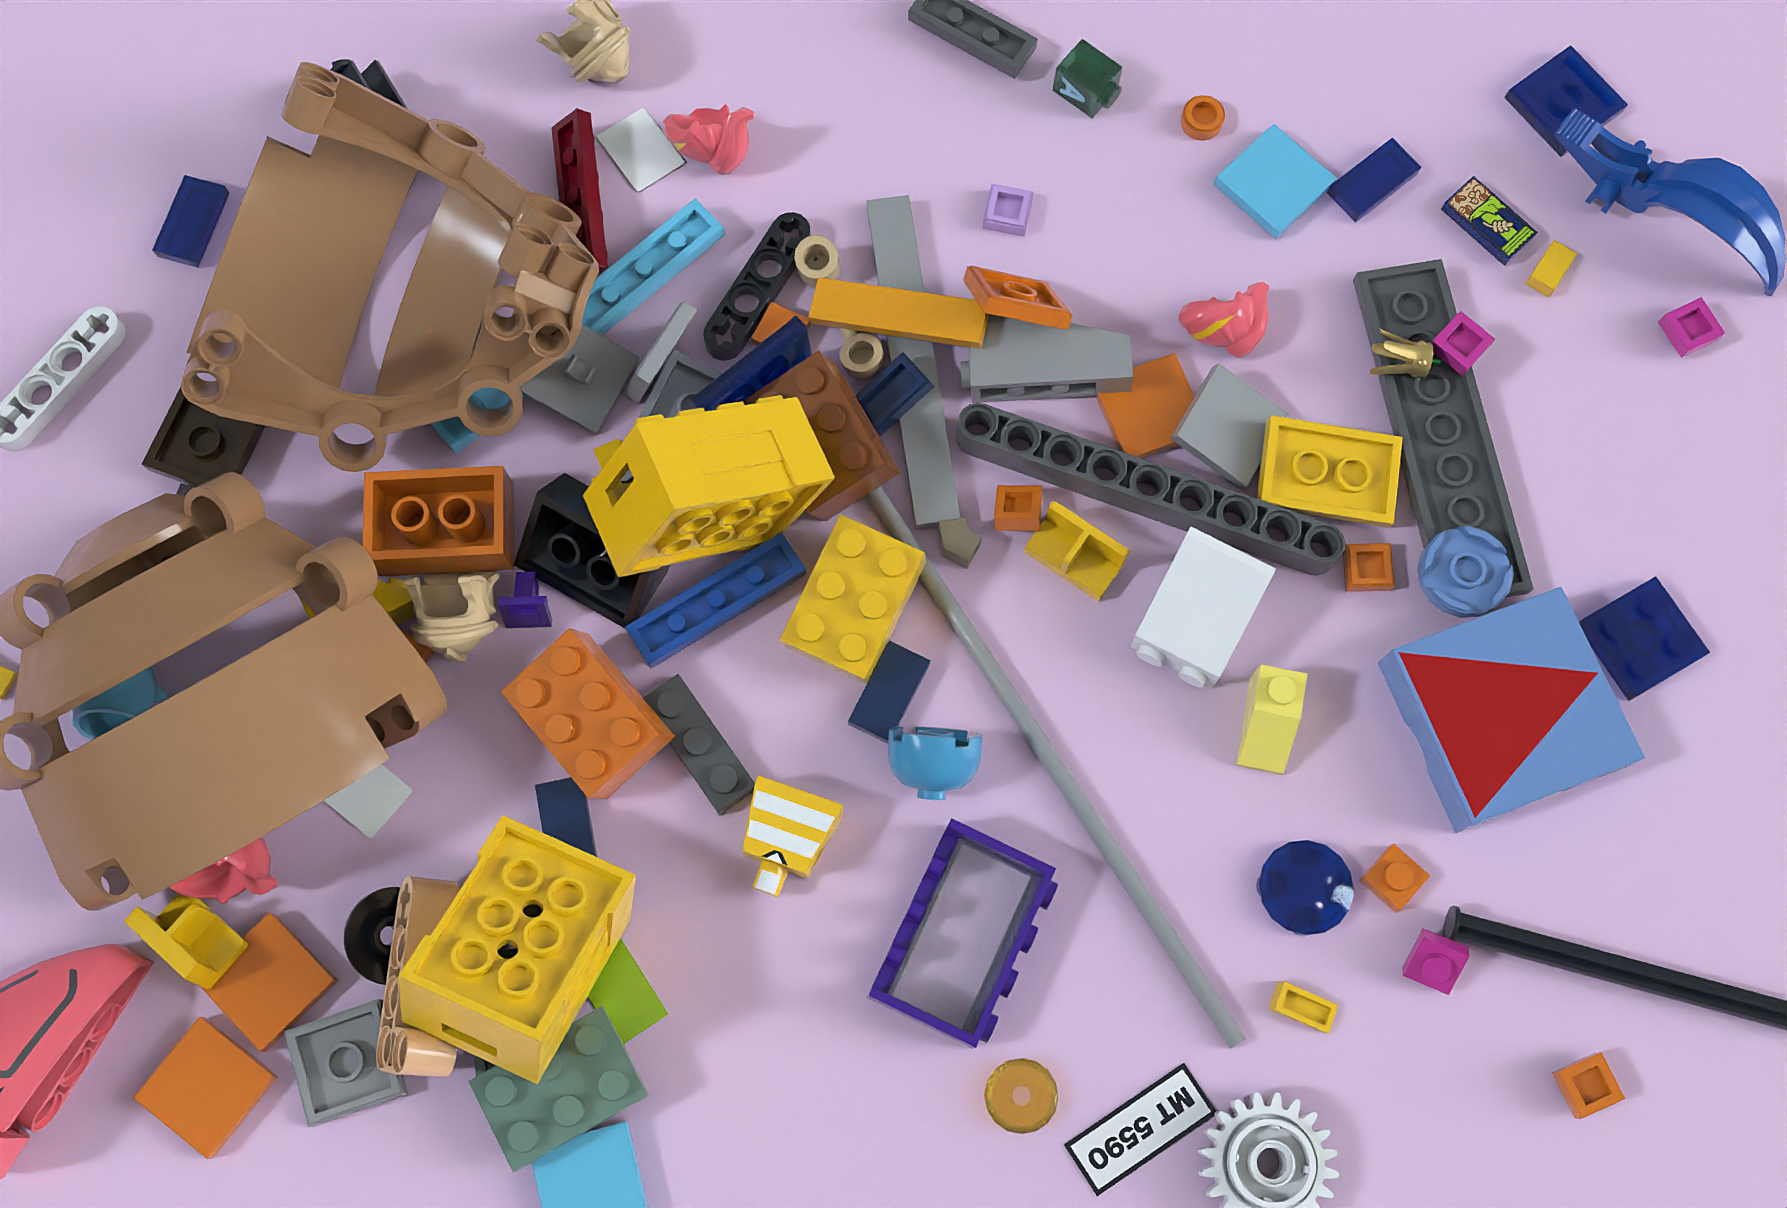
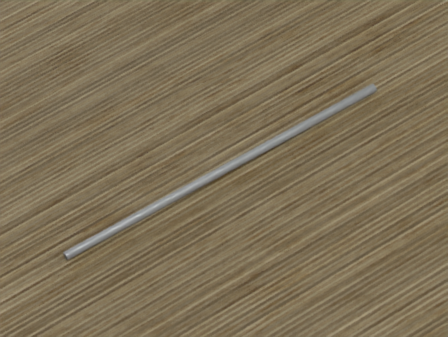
M880 486L867 494L868 500L893 538L924 552L883 488ZM925 553L926 564L919 576L1228 1047L1231 1049L1245 1040L1246 1037Z

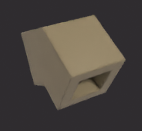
M967 517L939 521L938 533L942 556L968 569L981 545L982 537L969 531Z

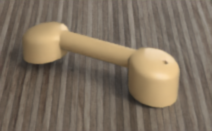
M813 235L806 237L798 244L794 258L799 275L805 284L811 288H816L818 277L834 280L839 278L841 272L840 259L837 249L831 240L824 236ZM839 328L845 341L839 353L845 372L859 379L869 378L878 373L884 364L885 356L882 344L877 337L871 334L860 333V331Z

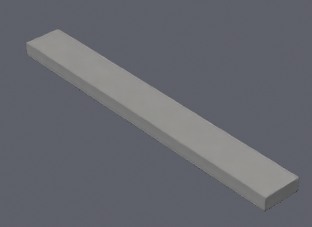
M909 195L866 200L878 286L924 292ZM886 335L890 363L904 352L935 386L899 419L915 529L938 527L939 521L960 518V511L933 342Z

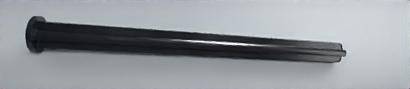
M1452 905L1446 914L1442 936L1450 940H1456L1787 1030L1786 1000L1461 913L1460 908Z

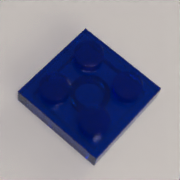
M1656 576L1579 621L1591 648L1628 701L1710 653Z

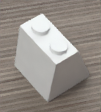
M1190 526L1129 647L1137 650L1136 655L1146 663L1158 667L1164 664L1178 671L1179 678L1190 685L1200 688L1206 685L1212 688L1225 669L1276 568Z

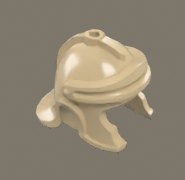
M611 0L576 1L566 10L569 15H573L578 19L563 30L564 35L557 37L551 32H543L536 39L537 43H542L550 51L559 54L573 69L568 76L574 77L577 83L587 79L618 83L629 74L630 50L628 37L631 31L626 25H622L621 21L623 18L617 9L611 5Z
M465 572L428 575L424 577V585H421L418 577L406 578L405 585H408L410 597L413 600V615L417 616L418 622L410 625V630L414 632L412 635L414 641L430 646L436 652L444 654V657L449 662L466 661L467 653L472 651L483 640L484 636L492 633L498 627L496 619H490V615L496 613L492 587L500 578L499 573Z

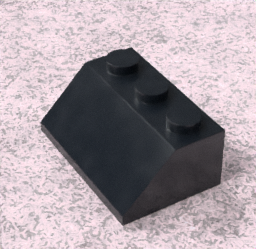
M563 473L537 491L514 566L525 572H535L536 578L625 629L627 625L639 619L667 575L670 565L618 578L583 497L589 486Z

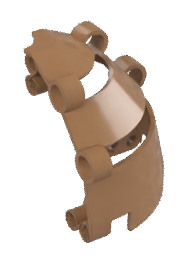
M301 62L285 99L281 116L296 129L310 134H318L319 136L311 155L267 136L221 254L186 352L190 356L181 382L183 395L191 403L221 417L318 436L319 448L323 457L332 466L349 472L365 471L377 465L384 456L388 434L459 416L465 427L476 434L487 437L500 436L511 431L519 423L523 412L522 385L569 352L581 332L585 306L599 273L598 262L576 237L582 221L574 211L551 197L528 191L483 156L486 149L484 143L463 127L442 119L427 120L341 74L314 63ZM420 170L446 184L447 188L430 225L402 298L381 365L375 395L350 393L340 389L352 342L388 240L415 175ZM503 270L517 278L514 287L509 285L497 286ZM501 307L514 309L511 317L499 316L495 311ZM197 373H208L214 376L216 381H205L199 378ZM492 387L505 392L510 397V400L506 405L498 409L489 410L474 404L470 396L481 388ZM354 423L369 429L374 437L366 443L355 445L339 439L333 430L342 424Z
M234 472L223 473L192 488L186 496L165 493L122 513L77 540L54 576L35 574L26 577L0 595V636L8 644L22 650L13 715L0 721V789L7 791L21 789L59 881L73 899L86 910L99 911L124 901L135 893H138L141 900L229 856L390 759L385 748L415 736L442 717L447 711L446 697L433 671L373 596V592L377 587L378 576L375 564L365 548L355 540L344 536L333 538L316 547L267 519L260 493L243 475ZM293 589L315 614L312 618L93 740L72 751H69L66 747L58 720L59 716L286 591ZM24 596L37 600L46 609L49 616L48 626L42 628L34 624L27 617L23 608ZM6 734H12L21 738L28 746L31 753V765L28 770L14 765L7 758L4 751V737ZM102 876L109 884V893L103 888L101 883Z

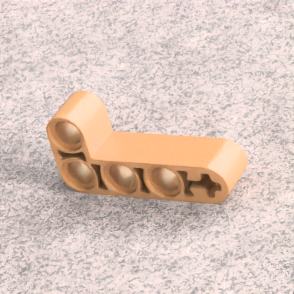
M407 876L401 884L377 1042L376 1060L380 1071L396 1075L448 1077L453 1070L456 1059V1046L402 1022L398 976L425 934L431 936L460 891L458 883L455 881Z

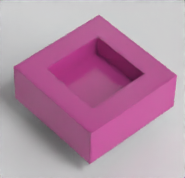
M1702 297L1665 314L1658 321V324L1681 358L1718 341L1725 334Z
M1460 311L1431 343L1433 345V353L1463 376L1491 346L1495 338Z
M1422 928L1402 966L1403 976L1449 995L1470 957L1469 947Z

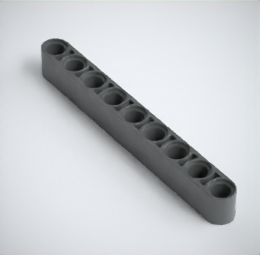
M969 404L959 414L956 435L957 444L963 452L978 459L1188 532L1191 526L1237 550L1309 575L1318 576L1328 572L1345 550L1346 542L1341 531L1323 521L987 404ZM972 424H981L986 427L988 432L981 436H975L969 433L966 428ZM1016 438L1023 439L1028 442L1030 448L1018 451L1013 449L1008 442ZM1063 453L1069 456L1073 463L1061 466L1054 463L1051 456ZM1097 468H1107L1114 474L1115 478L1110 481L1101 480L1094 474V470ZM1143 482L1149 483L1155 487L1158 494L1146 496L1140 493L1136 485ZM1185 497L1194 499L1199 504L1200 510L1188 511L1181 505L1179 499ZM1223 513H1235L1241 518L1243 526L1236 527L1228 524L1224 520ZM1266 528H1278L1284 533L1286 541L1278 542L1271 539ZM1316 542L1324 545L1328 550L1329 557L1316 555L1312 551L1310 543Z

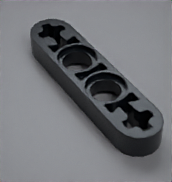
M788 212L779 215L774 220L707 322L703 331L704 342L708 353L713 358L721 361L731 360L742 352L755 332L770 302L775 301L796 268L795 250L803 239L811 236L810 225L801 214ZM794 228L798 229L799 238L791 237L785 246V255L780 250L784 245L783 231L791 233ZM763 261H776L780 264L781 271L772 278L761 276L757 272V268ZM744 294H750L758 299L759 304L751 312H741L734 306L736 299ZM730 316L735 321L731 328L733 342L724 341L721 345H717L715 335L723 336L726 334L731 326Z

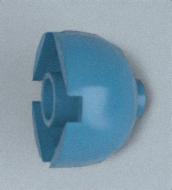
M904 727L889 728L888 756L892 772L903 785L918 789L917 797L920 799L945 800L946 791L963 788L973 779L978 770L981 758L982 734L976 733L967 740L968 731L916 727V734H904Z

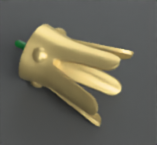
M1380 329L1381 334L1401 343L1393 341L1375 343L1371 346L1372 351L1379 355L1404 361L1405 364L1375 367L1370 370L1369 374L1408 373L1412 377L1420 376L1425 378L1430 371L1431 364H1440L1441 360L1433 359V345L1431 342H1411Z

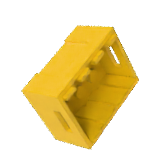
M782 395L759 398L756 404L745 405L741 401L719 405L716 408L717 410L705 412L704 408L679 411L675 417L664 418L662 414L637 418L634 421L635 425L599 474L593 477L591 485L583 494L618 578L711 555L756 548L788 529L835 478L797 397L783 399ZM630 469L634 479L633 482L622 484L621 479Z
M502 815L478 852V863L431 936L425 934L398 976L402 1022L538 1085L630 922L636 875ZM530 904H535L541 907L542 913L532 918L526 916L523 913V909ZM504 945H512L517 949L518 953L513 958L505 959L498 954V950Z

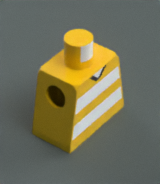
M758 775L755 781L743 844L745 857L761 863L752 888L779 898L787 873L808 879L843 817V804Z

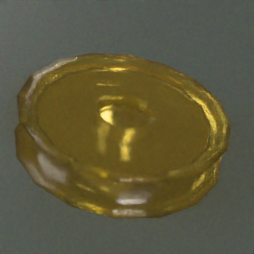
M1024 1058L1008 1060L997 1067L987 1080L984 1093L986 1108L993 1121L1006 1131L1018 1134L1036 1132L1048 1124L1056 1112L1058 1102L1056 1082L1050 1072L1038 1062ZM1018 1086H1023L1030 1092V1100L1024 1106L1017 1105L1012 1099V1093Z

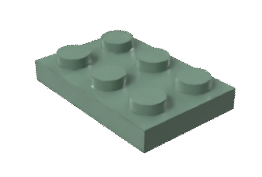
M603 1006L572 1023L538 1085L497 1065L468 1081L512 1172H517L650 1095L610 1016Z

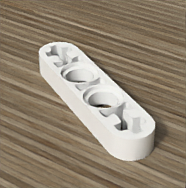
M96 306L84 312L0 403L1 448L8 451H18L31 444L122 344L126 336L125 324L111 309ZM99 324L110 328L105 334L95 330ZM84 339L94 347L91 351L81 343ZM74 352L82 354V363L78 368L73 371L62 370V361L68 354ZM43 385L51 386L52 394L49 400L40 405H33L31 396L34 390ZM22 406L33 414L30 418L19 411ZM9 422L18 428L12 435L4 430V427Z

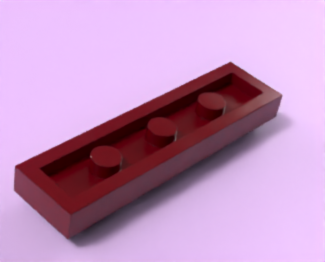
M576 108L551 127L559 202L574 211L582 221L576 237L598 262L599 275L608 269V253L605 244L603 212L600 200L599 174L597 172L594 146L595 138L591 113Z

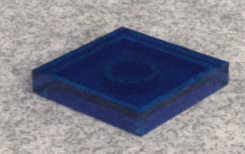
M1571 45L1510 88L1504 97L1560 157L1564 156L1568 151L1554 134L1573 108L1605 126L1620 115L1628 106L1621 96Z

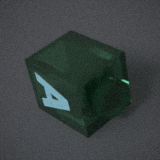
M1081 39L1056 67L1052 91L1093 119L1102 107L1110 108L1120 95L1122 87L1119 85L1123 67L1087 41Z

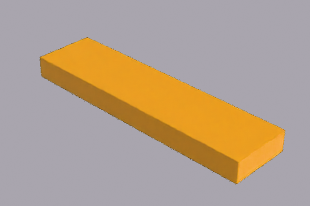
M818 277L808 319L811 324L982 349L989 314L984 313L974 299Z

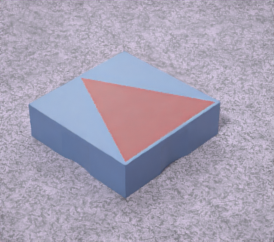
M1562 587L1392 649L1378 662L1404 722L1411 729L1421 746L1427 765V772L1455 833L1515 811L1549 795L1567 791L1619 771L1645 759Z

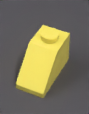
M1261 664L1252 674L1249 681L1236 766L1278 775L1284 774L1301 719L1307 673Z

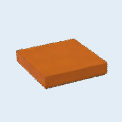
M972 265L967 266L963 282L984 313L1068 330L1073 315L1048 282Z
M1173 353L1133 367L1131 392L1098 393L1096 398L1119 451L1143 459L1179 446L1170 437L1192 402L1194 394L1176 354Z
M271 912L243 937L248 942V947L210 990L201 987L260 1052H266L285 1034L284 1031L289 1030L338 982L279 917Z
M199 1017L133 1098L206 1159H213L278 1076L207 1018Z

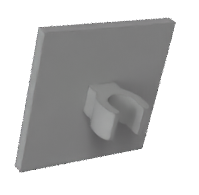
M582 324L581 332L573 348L522 385V393L597 434L637 363L639 356Z

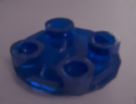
M1310 840L1288 842L1274 850L1263 864L1261 874L1256 883L1257 892L1261 896V902L1271 919L1284 929L1302 937L1325 933L1340 924L1351 908L1354 894L1351 872L1341 856L1328 846Z

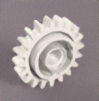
M1258 1092L1250 1093L1248 1109L1241 1100L1236 1098L1230 1100L1234 1113L1233 1117L1223 1111H1216L1214 1113L1217 1121L1222 1126L1220 1131L1213 1128H1204L1203 1133L1214 1142L1212 1148L1204 1147L1198 1149V1154L1211 1159V1165L1202 1168L1198 1173L1199 1176L1215 1179V1183L1207 1189L1205 1194L1207 1197L1223 1195L1224 1200L1219 1208H1320L1315 1201L1317 1196L1333 1199L1334 1194L1323 1185V1180L1338 1178L1339 1173L1331 1168H1327L1325 1161L1336 1157L1338 1152L1334 1149L1321 1147V1142L1326 1140L1331 1132L1329 1129L1312 1130V1125L1318 1116L1316 1112H1308L1301 1117L1298 1116L1300 1100L1291 1099L1283 1109L1280 1093H1271L1266 1106ZM1266 1148L1271 1149L1277 1155L1279 1162L1276 1173L1268 1178L1264 1177L1257 1167L1258 1155Z

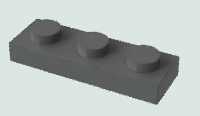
M915 0L908 10V20L1014 79L1037 48L1038 38L969 0Z
M679 674L643 697L676 736L669 744L719 816L753 793L755 782Z

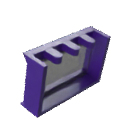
M951 818L867 995V999L892 1009L971 1049L977 1047L979 1040L987 1044L999 1016L992 1013L999 995L1008 998L1018 977L1019 971L1012 969L1019 951L1028 953L1037 935L1039 927L1033 925L1032 922L1038 908L1041 907L1047 910L1057 890L1058 883L1051 880L1056 868Z

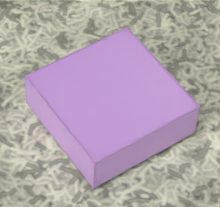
M991 183L982 228L1025 236L1034 191Z

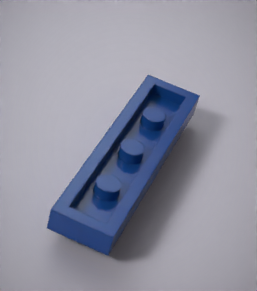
M781 532L627 625L625 629L649 668L652 669L807 574L806 568Z

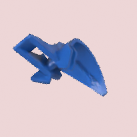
M1575 108L1572 109L1554 136L1596 183L1595 188L1585 202L1591 204L1594 199H1600L1604 203L1601 211L1605 214L1615 201L1635 213H1643L1648 207L1662 206L1684 214L1710 230L1737 251L1758 273L1764 284V294L1767 296L1773 295L1784 277L1786 263L1785 235L1778 209L1765 188L1742 167L1721 158L1687 159L1682 163L1670 161L1657 163L1652 160V150L1645 148L1647 145L1643 140L1637 141L1634 145L1627 143L1611 134L1598 121L1590 119L1589 116L1582 114L1581 111H1577Z

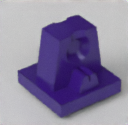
M516 572L513 597H498V608L505 627H552L547 596H539V583L536 580V573Z

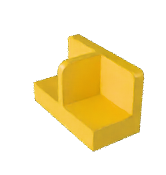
M1053 501L1048 507L1046 517L1041 523L1040 531L1034 533L1024 548V553L1098 602L1123 568L1130 552L1128 548L1056 501Z
M177 894L158 916L137 906L124 920L137 935L185 980L207 990L213 987L248 947V942L200 898Z

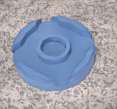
M1462 526L1456 529L1445 530L1437 534L1421 552L1417 572L1420 587L1429 602L1443 613L1459 618L1479 617L1495 609L1503 601L1511 589L1514 577L1512 564H1509V559L1506 556L1508 552L1498 539L1487 531L1471 526Z

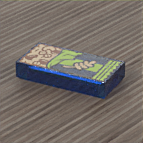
M1475 176L1456 191L1441 208L1446 215L1504 266L1530 243L1538 233Z

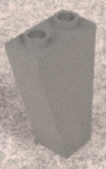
M989 314L982 349L969 347V361H961L962 388H971L972 403L1098 396V393L1131 392L1133 365L1130 335L1070 323L1068 330Z

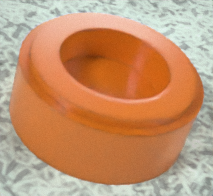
M1195 96L1183 108L1181 127L1193 139L1201 141L1212 139L1221 131L1225 120L1224 108L1217 99L1211 96Z

